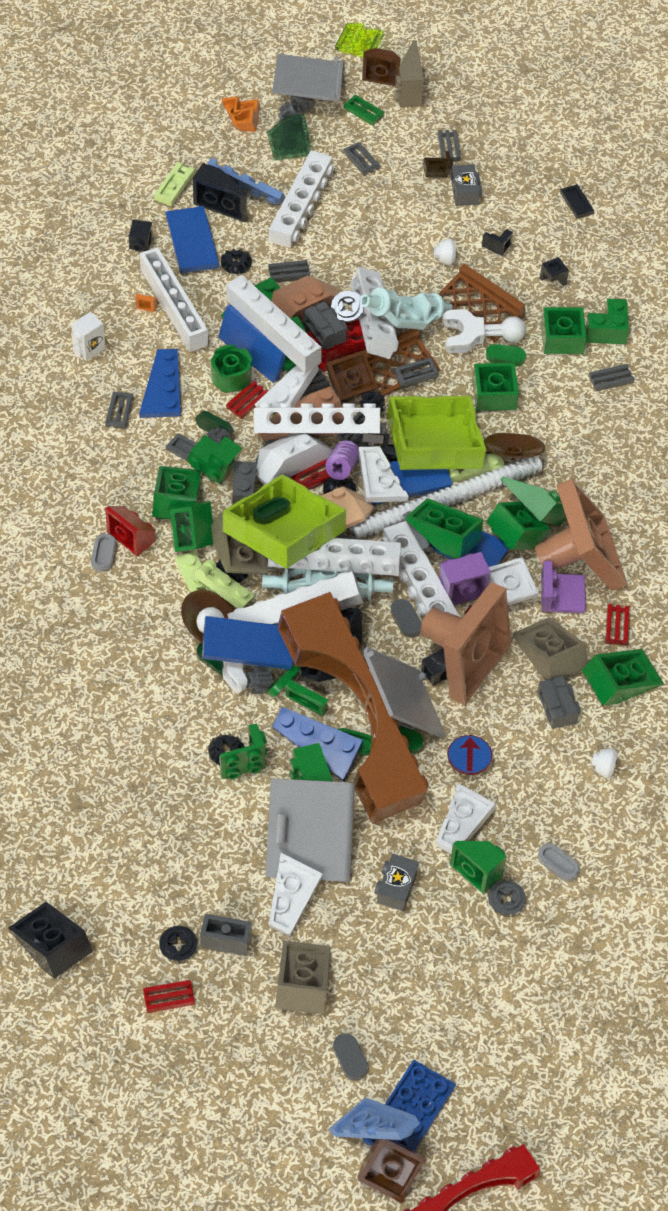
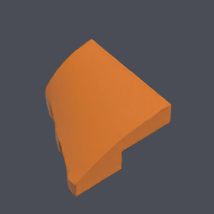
M238 96L222 98V103L235 128L241 131L256 132L260 110L259 100L240 101Z

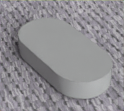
M101 534L95 539L91 557V565L95 571L106 572L113 565L116 540L112 535Z
M545 844L540 847L538 852L539 862L559 879L570 882L578 877V863L554 844Z

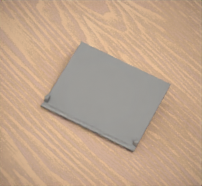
M277 54L272 93L338 101L341 93L343 60L338 62L339 58L337 56L334 57V61Z
M366 647L364 649V657L389 716L398 720L400 726L410 730L419 728L441 738L446 737L422 681L426 678V673H421L415 667Z
M271 779L265 877L277 878L280 854L283 853L322 873L321 880L350 882L355 783Z

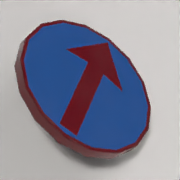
M464 735L454 739L449 745L447 752L448 762L452 768L460 774L469 776L478 775L486 771L491 765L493 757L489 744L482 738L473 735Z

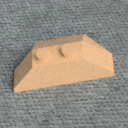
M345 487L334 489L322 495V497L346 509V529L365 521L375 509L371 502H365L364 495Z

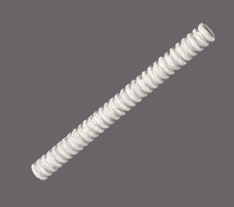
M538 456L521 459L520 462L515 461L514 464L510 463L508 466L499 467L497 470L486 472L479 477L475 476L474 479L470 478L468 481L465 480L462 483H457L456 486L451 485L450 488L441 489L439 493L435 491L433 495L428 494L427 497L422 496L421 499L417 498L415 501L411 500L409 503H404V505H398L397 508L393 507L392 510H386V513L382 511L380 515L374 514V517L369 516L365 521L351 526V535L354 537V533L356 538L365 539L367 536H372L373 533L383 532V529L404 522L406 520L403 514L408 511L412 512L427 498L447 506L454 505L455 502L460 503L461 500L465 501L467 498L470 499L473 496H478V494H484V492H489L490 489L494 490L496 487L505 486L501 481L502 477L515 480L523 479L525 476L529 477L531 474L534 475L536 472L542 471V462Z

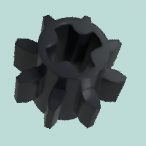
M366 392L361 397L360 408H363V404H376V408H381V413L384 411L385 399L379 392Z

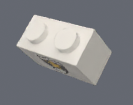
M89 312L71 324L72 349L76 356H81L85 361H88L105 350L104 325L93 313Z

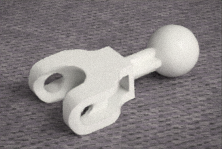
M465 309L449 310L442 316L446 327L457 328L461 331L460 335L447 339L445 349L448 353H467L475 345L483 344L485 336H502L506 341L518 342L526 333V325L523 320L514 316L506 318L502 324L484 325L483 317H475Z
M205 608L197 616V627L203 633L205 616L224 618V615L216 608ZM223 661L222 674L227 684L237 693L245 690L248 680L243 672V668H254L257 665ZM264 666V672H272V667Z

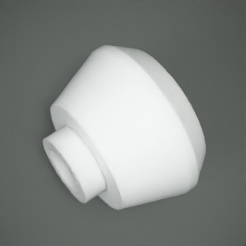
M450 238L438 242V245L434 246V258H437L438 262L452 265L456 258L455 242Z
M614 748L600 749L599 753L594 752L591 766H595L594 771L606 779L611 777L617 760V751Z

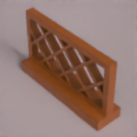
M465 263L459 268V273L438 293L442 298L445 295H453L454 301L450 302L454 306L452 310H457V306L468 305L469 312L473 316L484 315V325L502 324L504 320H500V314L509 313L520 319L525 316L524 303ZM462 281L466 284L467 288L455 289V285ZM478 292L482 296V299L470 300L469 293ZM467 293L468 300L456 301L455 294ZM485 303H494L497 305V309L485 310ZM482 304L483 310L471 311V305ZM498 314V321L486 322V315ZM501 336L486 337L495 343Z
M411 329L396 336L399 341L398 348L392 353L390 359L367 353V350H365L369 365L372 366V373L384 376L383 383L376 381L377 385L381 388L379 393L382 396L400 389V382L392 386L385 384L386 377L397 378L394 373L388 372L389 366L400 367L407 365L405 364L407 357L419 361L431 357L437 370H440L420 340V333L417 329ZM417 345L421 351L420 355L408 352L409 348ZM398 354L405 356L403 363L391 360L392 356ZM382 362L388 365L386 371L374 368L375 364Z

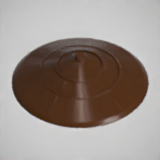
M495 433L484 439L487 450L496 455L511 458V460L535 457L545 450V444L541 440L527 434Z
M195 590L189 593L184 598L181 606V615L186 628L202 643L203 633L197 627L198 614L205 608L213 607L220 610L224 618L228 619L227 614L235 610L231 603L210 590Z

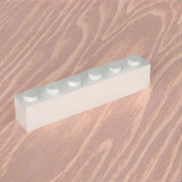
M159 248L140 253V269L188 351L192 352L208 346V330Z
M243 275L226 284L227 301L301 370L307 373L321 363V346Z
M343 572L338 574L337 577L319 580L314 585L302 586L287 594H278L273 599L258 601L246 608H237L227 615L228 619L278 625L281 610L331 592L333 598L338 599L341 610L364 602L353 572Z

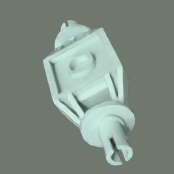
M379 287L374 289L370 295L363 294L360 297L362 307H369L371 313L375 316H385L396 328L424 330L430 323L438 320L446 311L452 310V304L444 302L442 296L437 293H420L414 297L398 296L394 290H386Z
M285 568L282 576L263 574L262 589L278 588L282 589L284 594H287L299 587L314 585L319 580L337 577L338 574L343 572ZM303 573V578L290 581V578ZM353 573L354 576L366 581V584L358 582L362 598L371 600L373 592L393 593V579H374L372 574Z

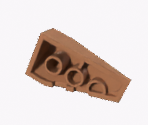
M330 386L308 395L298 401L294 407L301 408V404H313V408H322V404H334V408H342V405ZM299 412L293 413L291 421L294 424H300L302 415ZM315 412L312 415V421L315 424H321L323 415ZM336 412L333 415L334 423L342 424L344 415ZM278 413L270 418L271 422L279 424L281 422V415ZM292 433L259 434L264 442L270 439L279 440ZM306 433V434H308V435H310V436H312V437L323 436V438H325V437H331V436L337 435V434H339V433Z

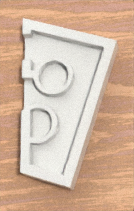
M296 365L254 405L256 408H259V403H272V408H280V404L287 403L293 404L294 408L318 372V366L305 373Z
M380 446L359 447L358 455L365 502L408 501V494L406 491H403L398 477L390 469L391 465Z
M459 783L456 786L454 798L451 800L447 817L444 819L436 841L437 847L450 854L452 853V846L455 841H470L496 809L494 802Z
M281 853L269 927L290 937L323 874Z

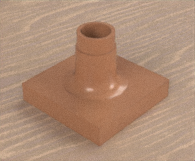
M572 478L557 485L570 527L535 546L542 566L544 561H552V570L583 559L611 591L628 585L605 515Z
M490 582L463 618L449 612H443L437 608H432L425 615L421 625V635L444 648L449 696L460 704H467L511 645L507 590L493 582Z

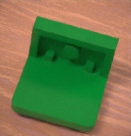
M257 723L248 725L249 746L225 752L219 756L222 779L233 780L241 774H255L265 768V756H267L265 744H267L264 731L259 730Z

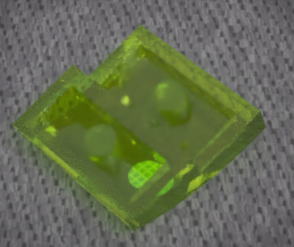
M347 23L335 45V49L363 58L364 51L378 48L384 35L382 30L365 29L364 23Z

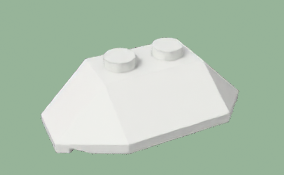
M292 433L260 449L256 478L265 485L282 474H286L288 477L294 476L328 459L333 450L324 442L306 433Z

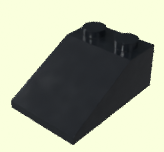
M202 163L193 177V204L199 207L204 206L205 209L246 223L247 193L220 168Z
M48 902L43 903L8 927L9 932L41 969L54 979L93 952L85 930Z

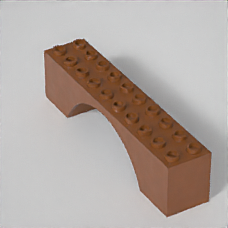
M331 592L281 610L277 629L295 666L318 669L336 677L354 692L366 711L371 728V750L364 764L358 769L353 783H355V791L371 823L374 824L422 804L429 784L424 775L421 776L418 770L419 764L416 757L409 752L407 738L405 735H401L398 729V720L391 718L388 714L374 678L369 671L366 659L359 650V641L355 636H352L349 621L346 617L343 618L340 612L341 606L338 599L333 598Z

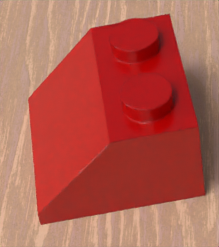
M107 506L105 508L107 533L112 535L138 557L156 542L154 527L140 519L136 512L130 511L125 506Z

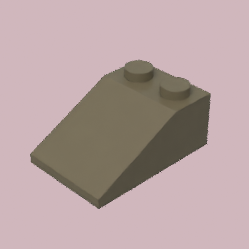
M417 40L412 41L399 67V76H395V83L398 89L394 90L395 101L399 102L400 108L422 106L424 77Z
M220 513L211 525L214 547L226 573L267 575L266 557L224 533L223 513Z
M550 617L513 633L514 639L531 663L547 680L575 673L588 664L586 644Z
M283 940L275 1008L323 1014L331 946Z

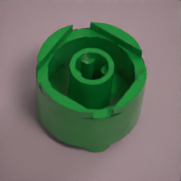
M224 345L216 349L213 357H211V380L213 384L224 393L236 392L246 388L252 379V358L250 353L244 348H236V345Z

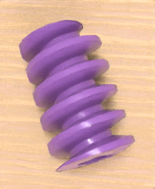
M346 440L336 445L325 465L329 476L336 480H343L349 476L359 459V447L357 444Z

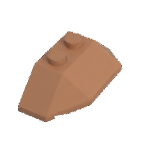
M307 275L275 290L271 302L289 318L298 316L301 323H303L304 311L312 306L315 307L322 302H326L331 308L333 299L340 292L334 285Z

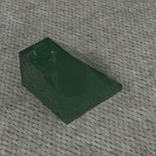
M304 114L285 116L267 132L274 161L308 157L311 149L308 126Z

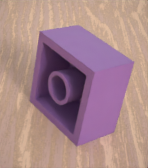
M481 552L467 554L464 557L454 560L449 559L441 563L439 580L452 604L458 605L479 598L489 585L491 571Z

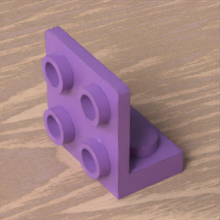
M544 561L541 573L542 611L585 613L584 575L556 574V570H552V561Z

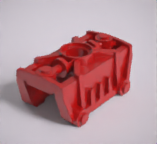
M359 319L348 323L344 321L348 330L345 342L334 345V347L327 350H321V363L317 366L323 372L327 371V362L367 350ZM312 332L308 333L316 343L323 347ZM355 336H356V337H360V336L363 337L362 339H358V340H354V339H353V337H355Z

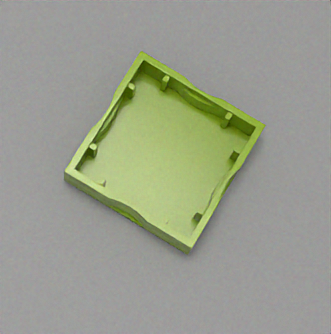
M471 396L389 397L387 419L400 470L483 468L486 447L481 430L476 423V413Z
M283 474L262 486L254 494L241 499L223 510L224 533L286 569L346 531V509L322 496L312 493L305 486ZM275 497H284L290 501V512L269 524L254 522L253 509Z

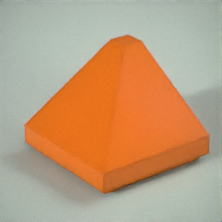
M137 293L135 295L137 309L150 312L156 311L159 303L156 297Z

